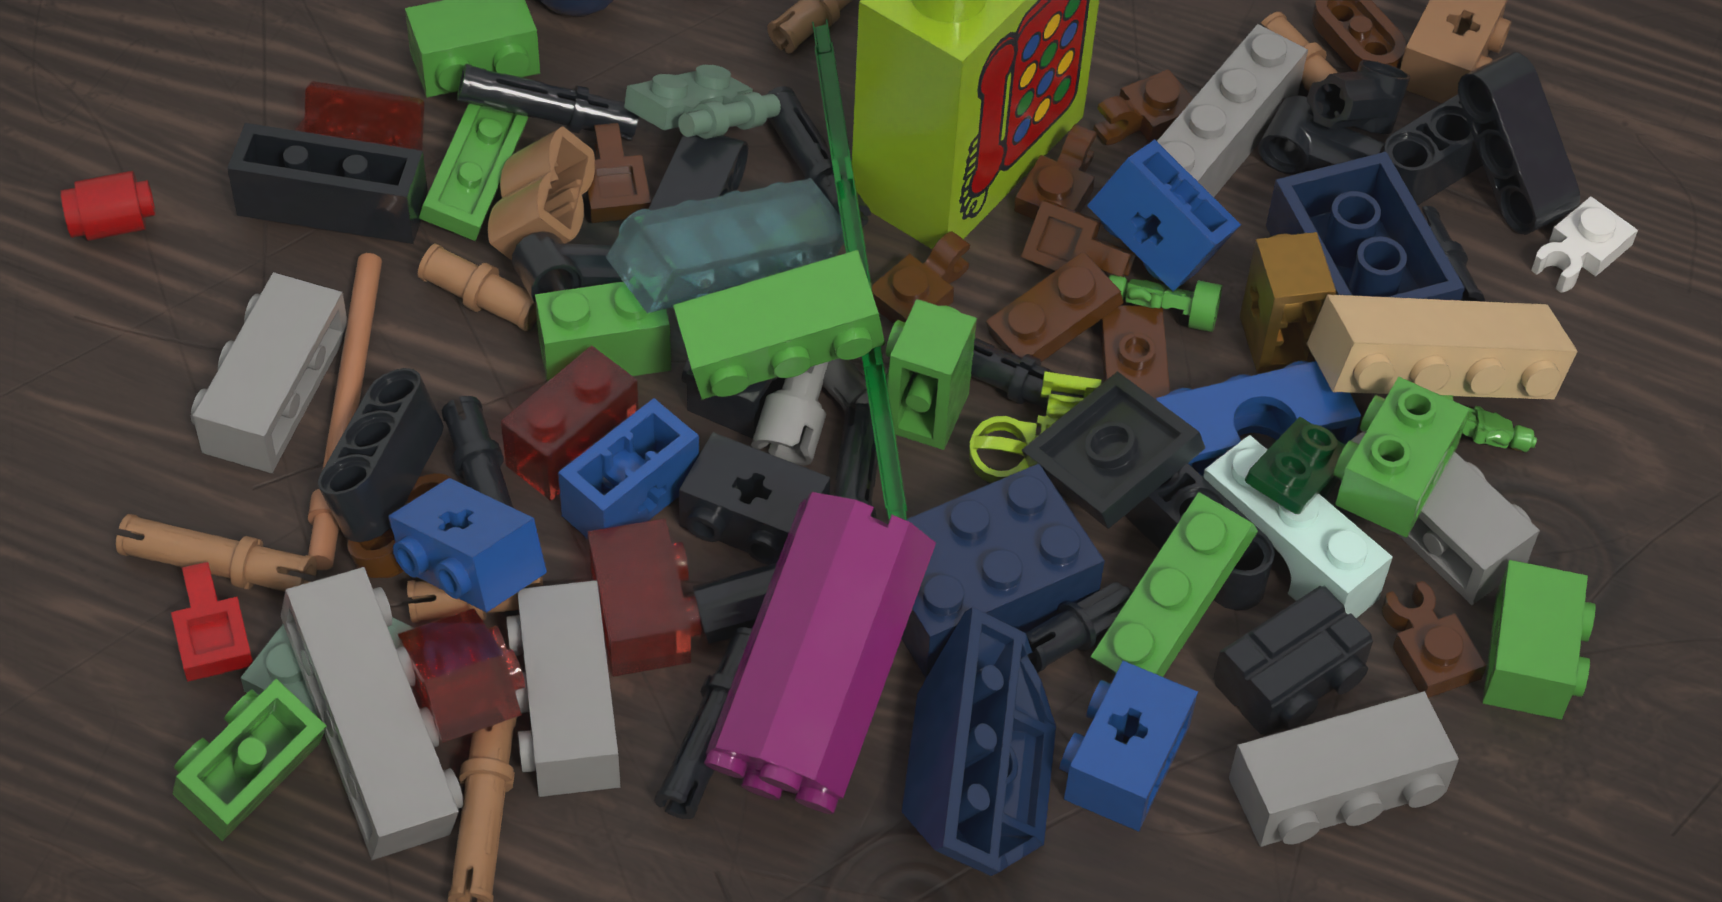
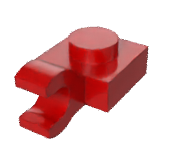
M208 562L183 567L182 571L191 608L171 612L187 682L249 667L253 660L238 597L218 601Z

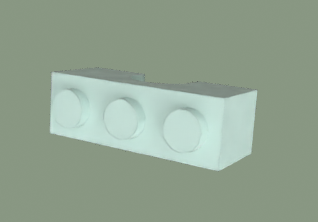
M1251 435L1247 436L1205 469L1203 478L1269 538L1273 547L1284 558L1291 574V585L1288 594L1297 601L1317 587L1325 585L1344 605L1345 612L1347 614L1352 613L1357 618L1380 599L1393 557L1320 494L1312 500L1301 514H1294L1245 482V477L1249 469L1267 451Z

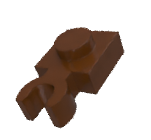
M1420 581L1415 585L1412 599L1417 608L1403 606L1394 591L1386 593L1382 605L1383 617L1392 628L1401 631L1396 635L1393 648L1419 693L1425 691L1427 697L1430 698L1482 679L1487 665L1455 613L1440 619L1437 618L1434 613L1436 605L1435 593L1426 582Z

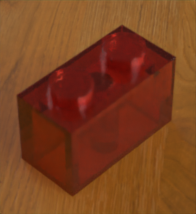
M591 345L501 420L505 465L552 501L560 494L558 472L639 410L638 380Z
M666 519L587 531L590 570L593 581L597 580L603 632L613 677L691 663V637L701 635L700 616L695 596L683 598L680 582L689 580L685 549L682 542L671 544Z
M474 608L397 634L400 645L407 650L414 668L416 682L413 688L423 708L427 707L431 711L437 733L442 742L522 715L515 691L525 688V681L513 649H506L498 626L487 628Z

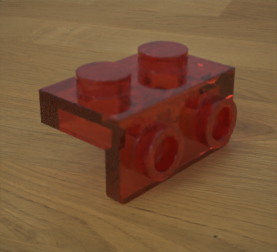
M312 81L305 89V118L294 131L422 151L425 104L420 98Z

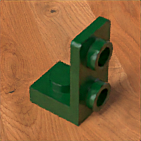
M1299 416L1249 469L1245 482L1290 512L1301 514L1318 494L1326 500L1330 496L1339 479L1333 476L1334 469L1346 445L1338 441L1326 428L1311 424Z

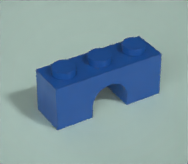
M1298 361L1287 365L1283 369L1253 376L1247 374L1237 375L1223 383L1197 389L1181 388L1170 392L1166 396L1156 398L1157 401L1200 432L1205 449L1188 464L1202 477L1208 466L1241 442L1240 435L1260 433L1278 440L1300 416L1311 424L1326 428L1338 441L1346 445L1349 440L1356 437L1361 419V414L1351 394L1347 392H1333L1316 361Z

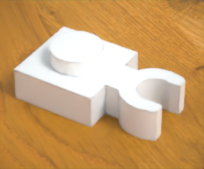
M1590 196L1553 228L1549 243L1543 245L1538 250L1531 271L1537 275L1548 266H1556L1562 269L1563 272L1559 277L1556 289L1561 293L1566 292L1576 284L1581 267L1596 277L1633 245L1638 230Z

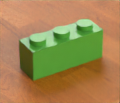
M858 250L673 305L691 369L702 399L715 395L721 397L736 395L744 391L749 385L775 377H796L805 373L812 366L839 358L844 360L856 359L867 354L872 348L885 345L879 313Z

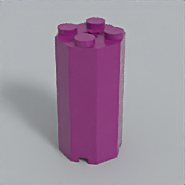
M811 492L806 500L803 499L800 502L707 748V757L704 762L706 766L728 776L744 778L741 787L756 795L772 800H780L784 790L797 794L795 801L808 808L827 814H834L838 801L843 799L936 545V542L911 522L891 515L887 525L871 517L874 507L855 499Z

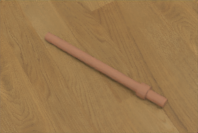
M372 253L361 254L357 261L322 470L360 403L382 267V259ZM317 489L311 495L308 521L313 526L308 555L316 558L317 570H328L333 567L340 527L320 489Z

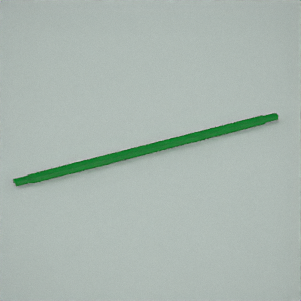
M826 19V25L815 28L814 22L812 24L816 44L814 46L845 250L846 253L855 250L859 251L873 294L835 52ZM879 346L872 348L867 354L862 356L882 491L889 521L891 515L907 521L906 511L908 510L882 347Z

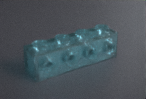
M809 178L789 183L776 182L765 188L745 192L731 191L720 197L700 201L686 200L675 206L655 210H638L628 216L619 228L620 234L607 254L606 259L646 313L672 308L673 305L835 257L844 244L840 214L815 182Z

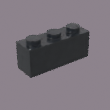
M250 123L244 124L227 167L237 216L414 244L422 220L419 219L428 195L424 156L421 150Z

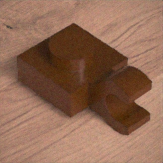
M1167 69L1122 87L1119 96L1107 98L1099 103L1097 109L1106 120L1095 124L1093 130L1097 132V135L1105 145L1116 144L1138 131L1149 142H1152L1163 135L1194 98L1172 72Z
M618 123L594 125L597 144H595V174L590 188L586 191L591 223L644 218L651 205V199L642 155L624 156Z
M1075 124L1064 142L1057 161L1040 155L1015 197L1014 211L1035 219L1041 201L1048 200L1080 213L1093 192L1095 176L1085 172L1094 157L1095 152L1089 149L1096 138L1097 132Z
M1042 200L1021 257L1056 271L1084 251L1101 270L1123 277L1124 275L1129 276L1137 255L1133 251L1096 239L1102 224L1100 220L1054 202Z
M951 231L936 243L924 263L908 254L872 285L873 297L878 312L895 324L897 320L907 321L916 299L937 306L951 305L954 302V287L950 283L959 279L968 270L969 263L961 256L970 249V244Z

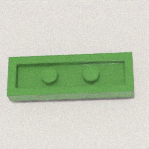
M469 103L424 201L419 219L476 241L500 186L503 166L507 159L514 154L529 117Z
M1198 492L1091 655V658L1115 675L1122 661H1126L1163 677L1257 534L1258 530L1255 525Z

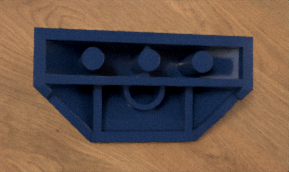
M972 607L964 612L917 693L902 813L935 851L989 876H993L1044 845L1056 724L1042 681L1028 657L1032 650L1027 634Z

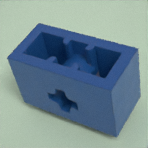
M1155 139L1128 157L1087 205L1100 218L1103 227L1111 235L1121 239L1143 261L1146 270L1154 278L1163 281L1172 291H1175L1198 273L1241 226Z
M653 398L558 472L562 517L603 553L608 554L679 497V489L699 457V435Z
M451 478L446 479L389 515L396 542L393 545V553L403 571L411 577H418L438 587L450 597L461 599L486 613L547 573L533 517Z
M1122 661L1112 683L1101 680L1095 689L1086 713V717L1093 720L1086 735L1075 732L1065 749L1059 768L1061 771L1068 773L1064 800L1139 832L1190 727L1198 691Z

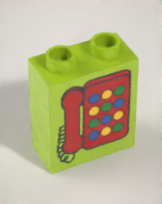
M860 0L852 165L857 193L860 194L863 201L868 205L871 213L930 249H933L936 243L951 231L964 239L1033 169L1040 155L1045 156L1083 118L1099 0Z

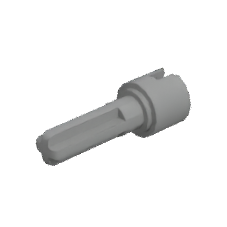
M828 362L812 366L799 376L785 378L782 390L767 395L751 445L753 448L760 450L771 443L769 454L801 466L811 464L827 415L818 402Z

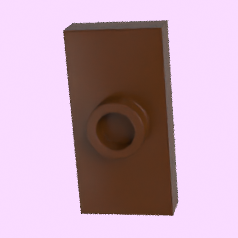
M1119 306L1100 320L1104 382L1118 371L1154 399L1169 394L1170 383L1163 308Z

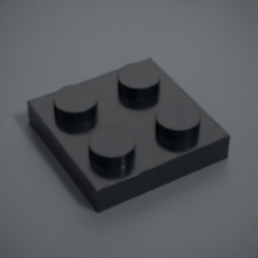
M1117 371L1025 446L1022 452L1029 467L1040 464L1059 491L1109 529L1205 449V445L1198 430Z

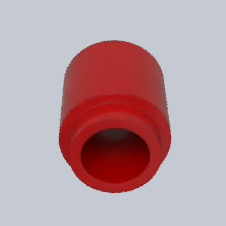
M133 170L75 181V188L61 190L63 212L71 238L86 236V239L91 241L146 230L145 218L156 216L149 181L137 182Z

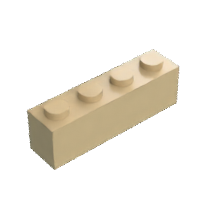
M1328 294L1307 342L1333 392L1389 394L1399 376L1439 395L1555 399L1578 352L1547 304Z

